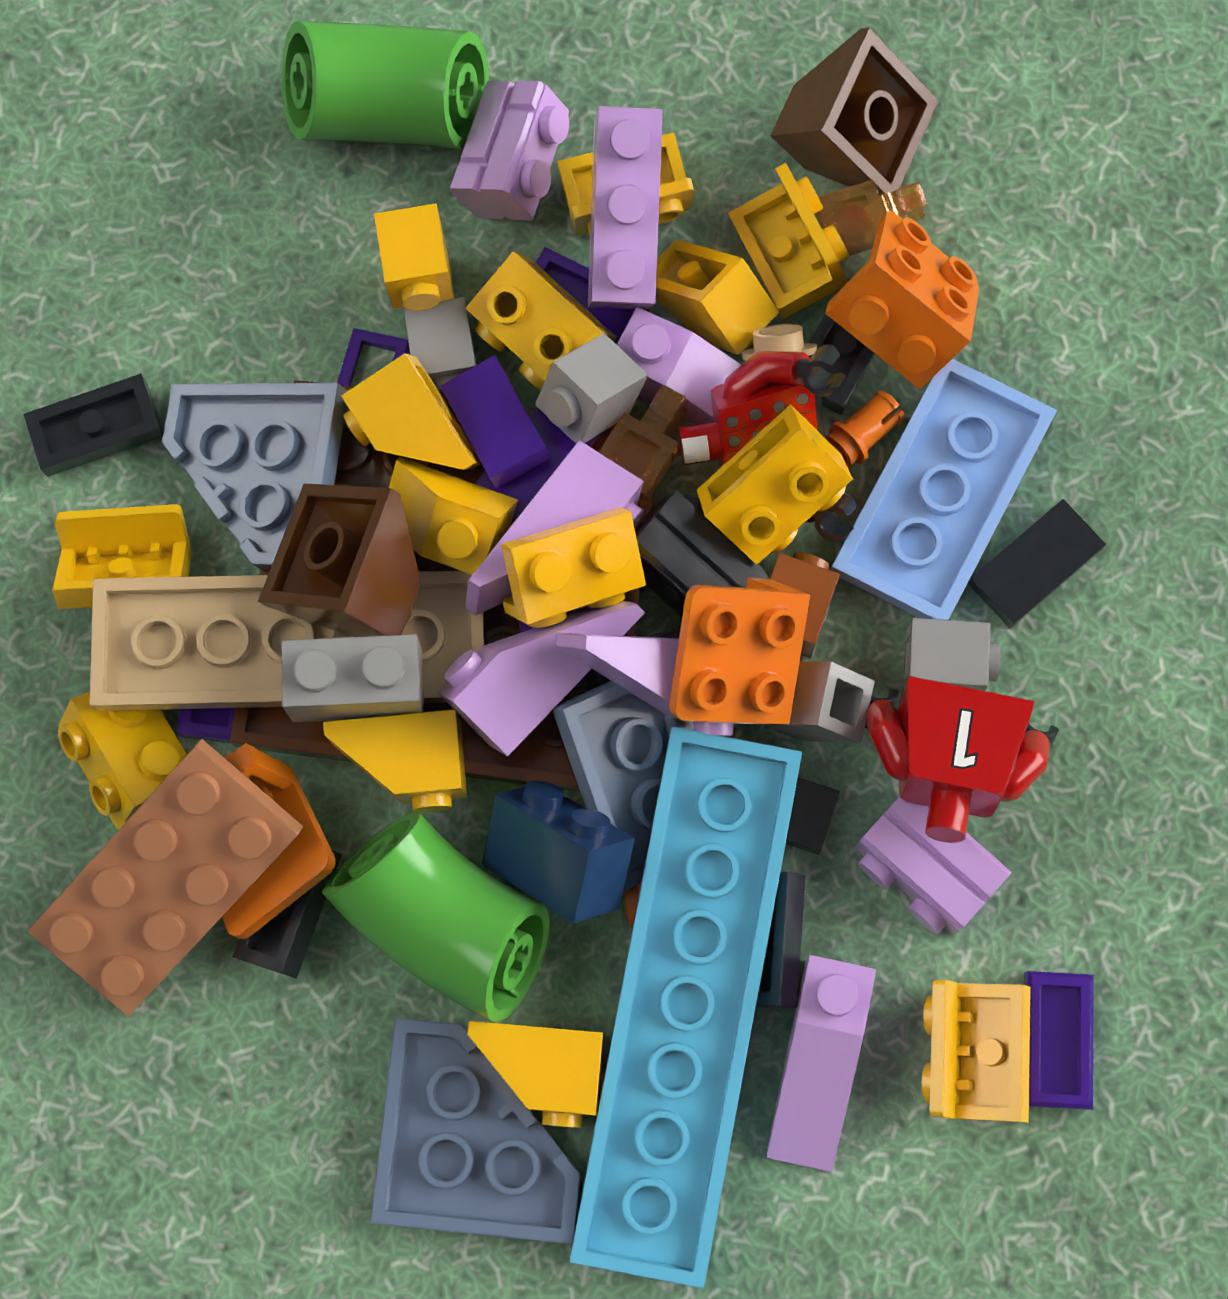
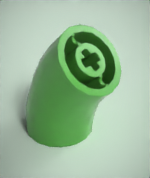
M297 21L292 23L286 35L282 56V99L286 120L291 133L297 140L372 142L464 149L486 83L489 81V65L485 47L477 34L464 30L363 23Z
M417 811L404 815L370 838L334 872L322 890L323 895L348 922L400 967L447 998L496 1023L506 1019L524 999L541 966L548 942L550 926L548 908L539 901L499 882L475 866L437 833Z

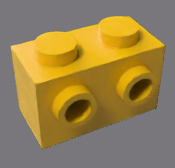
M516 251L509 255L465 308L478 320V323L473 327L475 332L499 352H502L507 346L524 362L518 370L539 390L542 389L554 361L603 333L612 341L617 338L615 334L528 255Z
M790 404L696 491L704 516L757 565L770 553H778L786 548L795 538L798 528L818 510L824 511L833 506L841 498L846 485L853 478L842 455Z

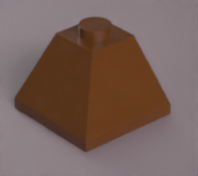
M870 27L861 28L793 86L770 136L804 169L883 201L893 202L939 100Z
M304 483L258 602L269 608L351 637L402 635L405 624L410 617L411 608L421 580L400 494L391 488Z

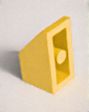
M437 203L374 213L384 283L392 309L405 308L412 311H422L437 306L440 301L454 299L450 261Z
M676 239L657 258L655 300L690 331L716 348L739 355L744 349L754 344L753 332L759 328L766 327L779 313L742 257Z
M404 353L341 395L350 409L343 415L353 435L363 446L371 443L377 451L463 470L475 469L481 465L463 428L417 356Z
M402 457L396 460L389 488L395 490L401 496L413 549L422 557L472 575L509 530L518 503V499Z
M456 710L323 722L324 735L331 744L402 804L412 803L413 812L428 813L452 809V799L467 798L462 724Z
M469 1021L467 1035L526 1108L543 1111L542 1125L582 1128L583 1115L597 1116L604 1045L603 1033Z

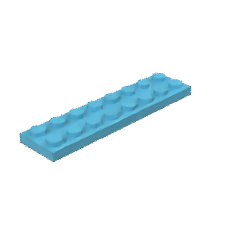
M671 727L570 1254L571 1263L704 1289L802 757L801 751Z

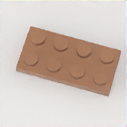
M201 739L27 932L129 1017L298 836L303 826L207 742Z

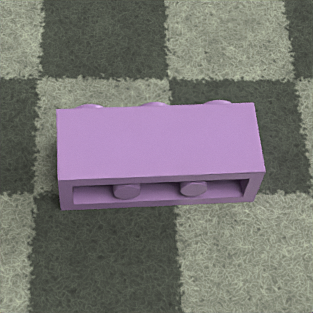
M598 106L594 119L588 307L636 309V307L649 310L655 304L663 109Z

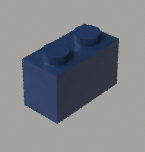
M532 781L526 783L524 787L495 794L482 865L574 924L620 908L635 838L612 825L610 818L605 814L586 809L564 796L563 790L558 786L543 781Z

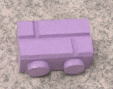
M487 81L461 155L460 163L456 169L450 192L478 217L502 220L506 217L510 220L533 221L540 198L544 197L550 188V168L558 144L562 143L568 135L569 110L551 89L540 81H517L516 84L510 81Z
M899 796L855 846V849L864 856L858 862V865L868 877L882 888L888 890L894 883L912 899L913 902L907 907L908 911L929 931L938 934L944 928L953 936L970 921L1012 872L967 832L965 840L958 843L940 842L928 837L925 834L929 806L906 802Z

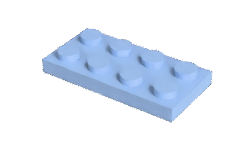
M952 359L932 378L858 516L853 526L854 529L849 533L835 559L831 571L840 573L839 578L917 618L949 620L1057 410Z

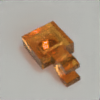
M872 179L819 196L818 198L823 209L817 212V216L822 229L831 224L834 225L849 256L873 248L879 221L888 211L894 212L902 219L910 218L917 221L925 217L923 208H926L928 204L920 183L910 184L879 196Z
M665 385L660 388L641 421L624 412L599 451L600 454L644 481L639 499L646 503L680 452L679 442L668 436L675 432L687 413V408L682 406L686 397Z

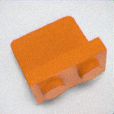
M888 211L879 221L870 260L828 302L825 314L918 389H921L971 342L979 286L976 275L969 265L958 257L951 256L949 258L934 246L929 235L920 224L910 218L902 219L894 212Z
M747 577L746 588L695 585L691 587L686 594L669 702L671 714L683 721L790 724L810 594L771 579Z
M247 743L224 758L296 819L303 828L298 836L222 916L228 933L239 939L250 937L328 876L335 867L334 854L293 768Z

